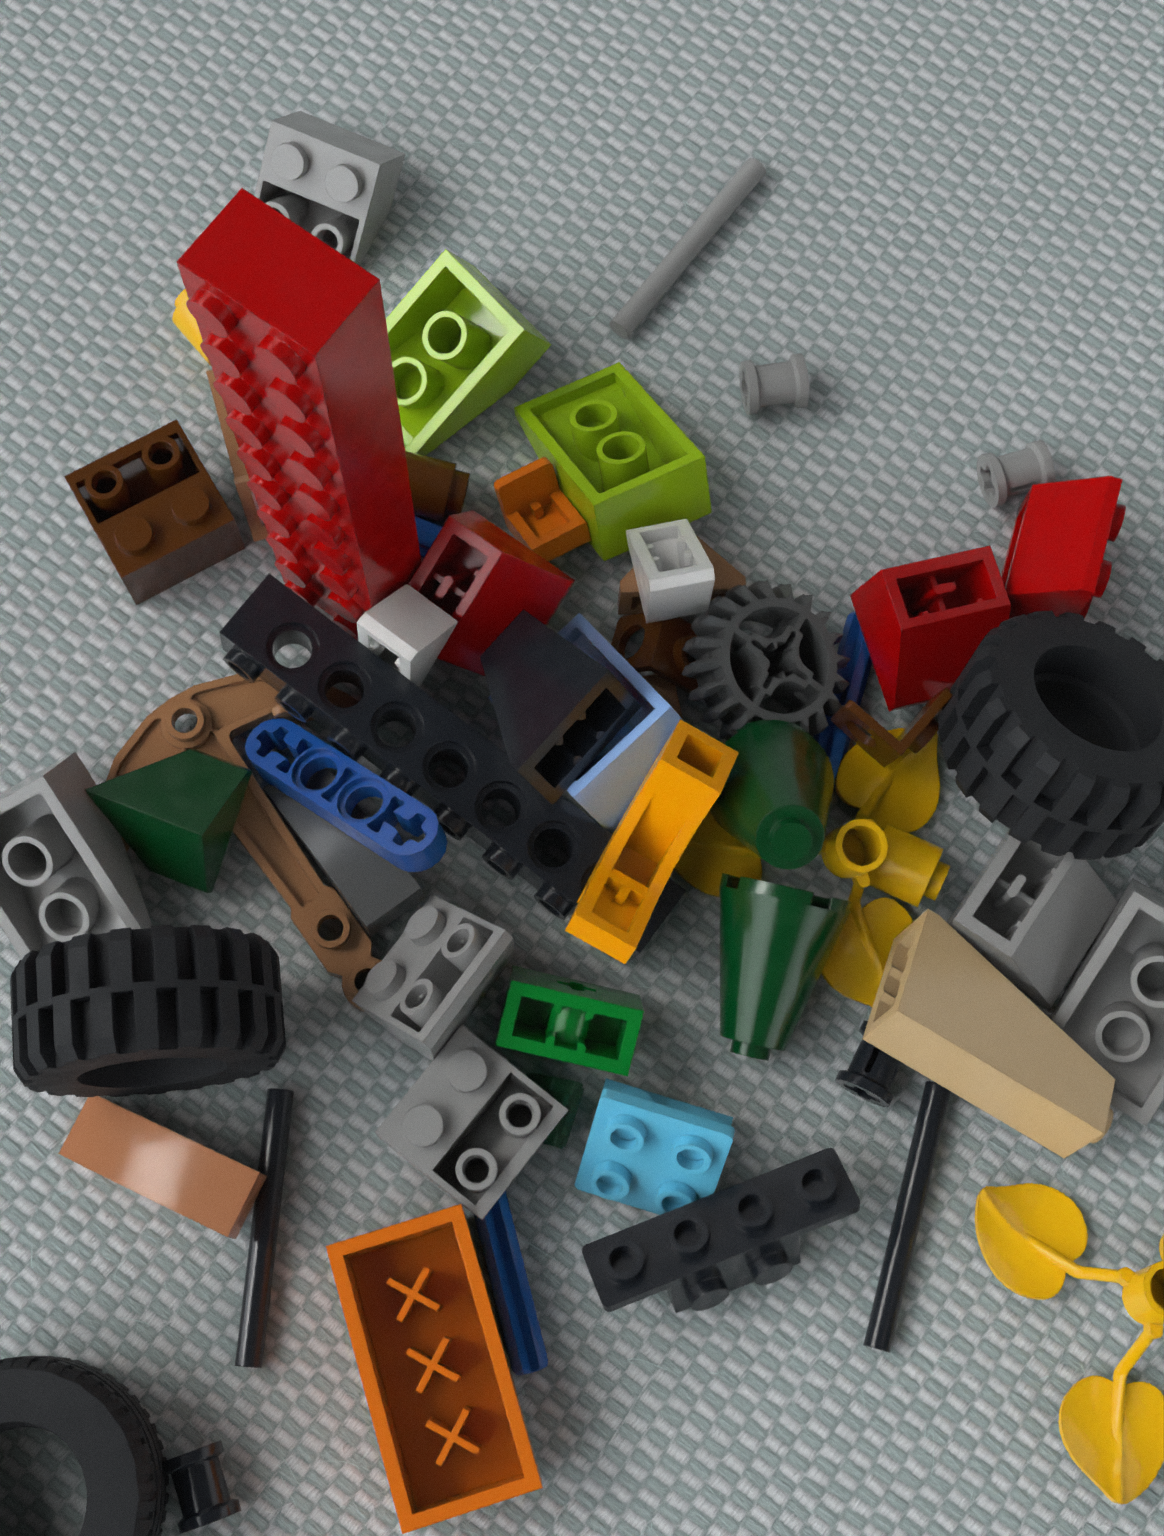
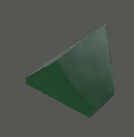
M188 749L87 788L84 791L150 871L205 893H211L252 770L196 749Z

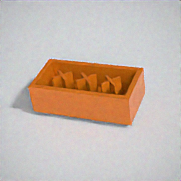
M458 1204L327 1245L328 1257L402 1534L543 1488L542 1478L463 1205Z

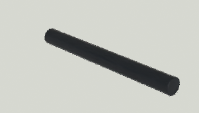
M931 1081L925 1082L863 1344L864 1346L888 1353L891 1351L951 1091Z
M269 1088L267 1090L258 1172L264 1174L267 1178L253 1207L235 1366L262 1368L294 1097V1091L287 1089Z

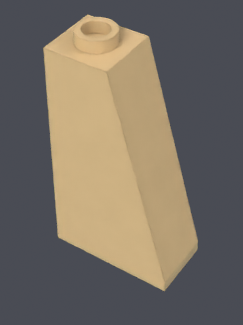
M927 909L894 938L862 1038L863 1040L1064 1159L1089 1143H1097L1105 1136L1114 1116L1113 1110L1110 1108L1116 1080L940 915Z

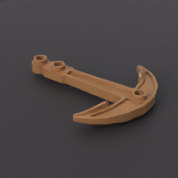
M238 674L194 685L168 699L143 720L114 757L106 781L188 749H196L248 769L232 743L236 736L273 718H284L295 724L304 722H301L284 710L275 700L279 692L259 677L254 683H250ZM331 687L326 693L327 699L337 707L347 708L359 702L335 687ZM184 714L195 715L197 717V724L193 730L186 733L175 730V722L180 716ZM310 716L306 722L313 721L314 719ZM251 774L232 832L291 908V920L329 975L342 979V989L348 1002L357 1010L365 1012L352 1001L359 992L356 989V980L359 975L370 971L382 960L372 957L373 944L336 890L323 884ZM122 837L126 852H128L130 846ZM337 919L343 924V932L338 939L326 941L319 936V928L325 920Z

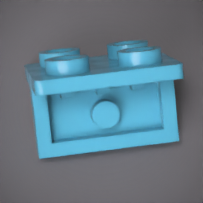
M606 1078L574 1185L578 1190L658 1215L714 1194L734 1138L735 1129L731 1126L733 1117Z

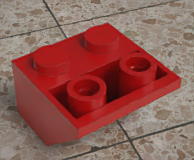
M1103 476L1032 485L1017 511L1001 573L1011 603L1009 619L1022 614L1027 616V614L1036 611L1051 610L1056 617L1070 612L1083 615L1085 619L1092 598L1102 597L1110 578L1112 562L1103 558L1107 541L1114 542L1124 520L1126 506L1117 503L1123 479Z
M471 510L449 515L408 585L458 621L437 659L485 676L480 656L514 618L524 609L547 626L575 580L486 518Z
M991 546L882 569L850 594L889 712L926 703L946 687L950 690L983 638L991 629L999 627L1001 622L1009 619L1011 607Z

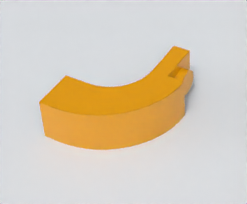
M679 720L641 783L577 901L578 905L565 929L566 932L623 964L627 963L637 948L657 901L681 855L721 794L739 754L738 751L685 721Z

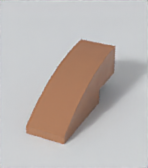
M99 1096L87 1098L58 1153L232 1239L237 1238L267 1178L264 1174Z

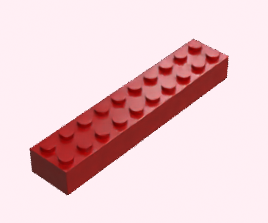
M241 188L176 262L189 298L186 306L196 319L203 340L200 347L210 361L216 379L213 385L223 399L228 414L225 420L234 432L239 447L237 455L245 465L249 477L247 485L255 495L259 506L257 514L265 524L268 533L266 541L273 548L276 557L274 564L281 572L284 585L313 607L317 605L334 617L332 621L358 640L357 621L380 601L404 585L409 584L421 564L380 279Z

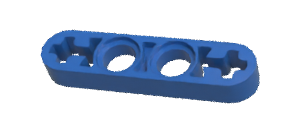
M284 718L270 719L255 727L247 737L245 745L247 757L263 780L397 868L406 872H422L432 868L445 854L448 842L446 834L436 814L429 807L294 722ZM275 747L279 750L289 748L295 760L291 765L286 757L271 750ZM324 768L337 770L335 779L327 787L319 790L306 788L308 780L317 771ZM368 797L383 799L381 808L372 817L366 819L351 817L352 810L361 800ZM399 821L402 829L411 835L419 837L424 833L425 837L419 843L411 839L404 843L394 827Z

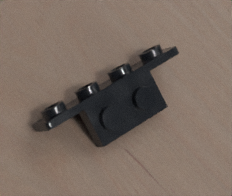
M827 1148L586 1244L582 1248V1254L601 1304L607 1312H612L664 1290L668 1293L675 1313L690 1307L694 1311H702L723 1302L732 1290L754 1281L757 1285L771 1284L788 1275L794 1265L801 1263L799 1236L858 1212L860 1209V1199L836 1151L833 1148Z

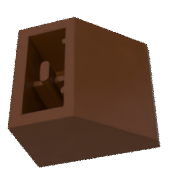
M177 419L64 476L136 605L245 549L233 515Z

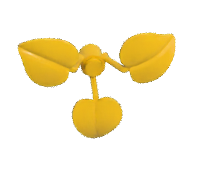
M905 728L887 731L897 738ZM937 733L917 754L907 749L902 756L886 767L880 765L856 744L841 759L835 778V789L839 798L847 805L860 810L856 814L855 820L847 822L828 833L819 852L824 865L832 874L840 878L852 879L853 881L848 901L852 902L849 916L821 974L826 982L841 995L873 1007L893 940L913 920L906 909L894 899L881 897L870 901L862 907L861 897L864 888L870 885L868 872L878 868L887 856L888 842L881 828L885 829L886 825L890 824L905 832H914L924 826L936 810L940 794ZM710 810L674 868L694 888L714 897H719L722 873L739 878L742 876L761 880L762 877L760 857L726 832L714 819Z
M1025 1183L1000 1187L986 1186L980 1190L976 1198L975 1231L979 1247L988 1267L1006 1288L1029 1299L1046 1300L1059 1293L1064 1284L1066 1273L1077 1279L1119 1283L1123 1286L1122 1300L1125 1309L1135 1321L1143 1325L1142 1333L1115 1367L1113 1382L1101 1376H1088L1077 1381L1063 1397L1058 1419L1063 1445L1075 1464L1108 1499L1120 1505L1127 1504L1149 1487L1164 1462V1396L1158 1388L1150 1383L1132 1382L1126 1384L1129 1372L1153 1340L1163 1335L1164 1234L1159 1243L1162 1261L1136 1272H1133L1128 1267L1107 1269L1081 1266L1073 1261L1083 1254L1087 1246L1088 1233L1081 1210L1073 1200L1064 1193L1042 1184Z

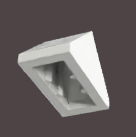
M682 519L626 530L627 543L646 624L707 612L715 582L714 567L689 521Z
M406 584L367 610L357 621L358 641L420 687L458 621Z

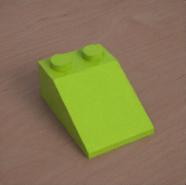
M447 249L441 253L386 318L405 451L425 456L511 391L552 345L474 265Z
M620 362L514 407L515 416L539 459L546 457L552 463L560 490L587 522L591 537L589 543L603 561L629 551L626 530L687 519L691 523L712 513L705 456Z

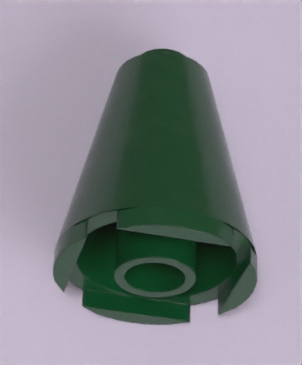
M760 720L748 723L737 729V734L724 743L738 751L739 754L721 794L710 809L711 814L726 832L770 865L780 869L803 867L816 858L824 843L834 789V775L831 762L822 746L808 732L796 724L782 720Z
M722 873L719 886L720 1036L732 1039L730 1052L769 1061L771 1049L785 1051L849 916L852 902L835 897L829 899L815 896L814 892L742 876L739 878Z

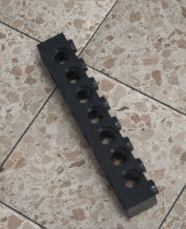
M269 573L219 632L222 648L227 652L223 658L225 663L250 683H254L258 677L279 692L275 700L289 714L304 723L311 716L330 731L326 738L338 751L356 762L363 756L382 771L379 775L381 778L408 795H414L433 809L445 833L459 841L467 835L486 851L482 858L496 872L509 880H513L518 874L538 890L534 895L535 900L550 913L563 920L569 914L573 915L587 880L613 834L563 796H560L553 805L549 803L510 765L508 755ZM288 644H298L305 647L310 652L311 657L300 667L288 668L279 664L275 659V655L282 647ZM346 682L355 685L363 696L354 706L341 708L333 705L327 699V691L335 684ZM399 721L406 724L412 730L414 738L409 744L396 748L384 744L377 732L385 723ZM451 760L459 764L463 769L465 780L455 787H443L431 778L429 768L437 761ZM490 799H503L514 808L516 821L507 827L493 826L483 817L481 806ZM544 837L557 839L566 849V863L559 867L543 865L535 856L534 842ZM671 878L668 879L637 948L629 960H632L641 953L686 892L684 888Z

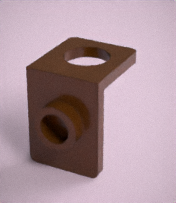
M644 613L619 618L611 645L637 672L652 671L689 694L692 690L698 688L696 679H690L681 675L685 666L696 661L682 650L686 641L697 637L690 628L692 624L680 617L646 624ZM644 629V640L641 647L633 656L625 658V647L628 640L636 631Z
M946 687L932 697L897 738L852 700L843 705L831 717V721L880 765L886 767L902 756L907 749L917 754L939 730V723L933 718L952 697V694L950 693L951 690ZM855 723L867 730L873 738L861 731Z

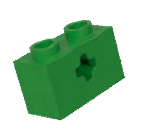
M512 965L497 1027L495 1046L628 1076L644 1013L641 997L638 994Z

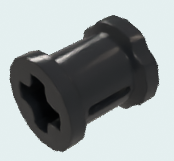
M866 1020L863 1021L859 1029L862 1036L868 1023ZM862 1039L848 1069L840 1070L835 1082L857 1097L878 1106L889 1107L893 1099V1095L889 1090L902 1062Z
M221 1440L162 1462L164 1473L171 1474L183 1518L177 1523L180 1534L213 1523L242 1510L239 1499H231L219 1460V1455L224 1451Z

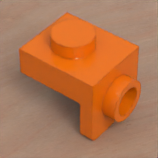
M542 457L494 482V489L506 527L517 541L549 562L591 541L587 522L560 490L554 467L548 458Z

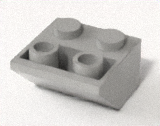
M298 111L271 121L254 196L360 266L391 210L405 153L305 112Z
M1008 831L947 923L1020 991L1049 1009L1118 902L1087 860L1074 859L1071 852H1067L1066 855L1062 856L1042 852L1040 844L1031 840L1022 843L1008 835Z
M431 895L424 906L411 916L405 931L384 959L370 970L365 984L352 1001L400 1042L433 1061L459 1027L465 1024L515 956L514 937L505 929Z
M461 1025L375 1133L380 1140L479 1219L483 1220L565 1116L568 1109L466 1027Z

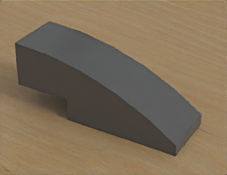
M328 768L319 770L310 777L306 788L319 790L327 787L333 782L335 776ZM271 784L262 788L370 937L424 900L422 889L410 872L397 868ZM356 804L352 810L351 817L355 819L368 818L358 804Z

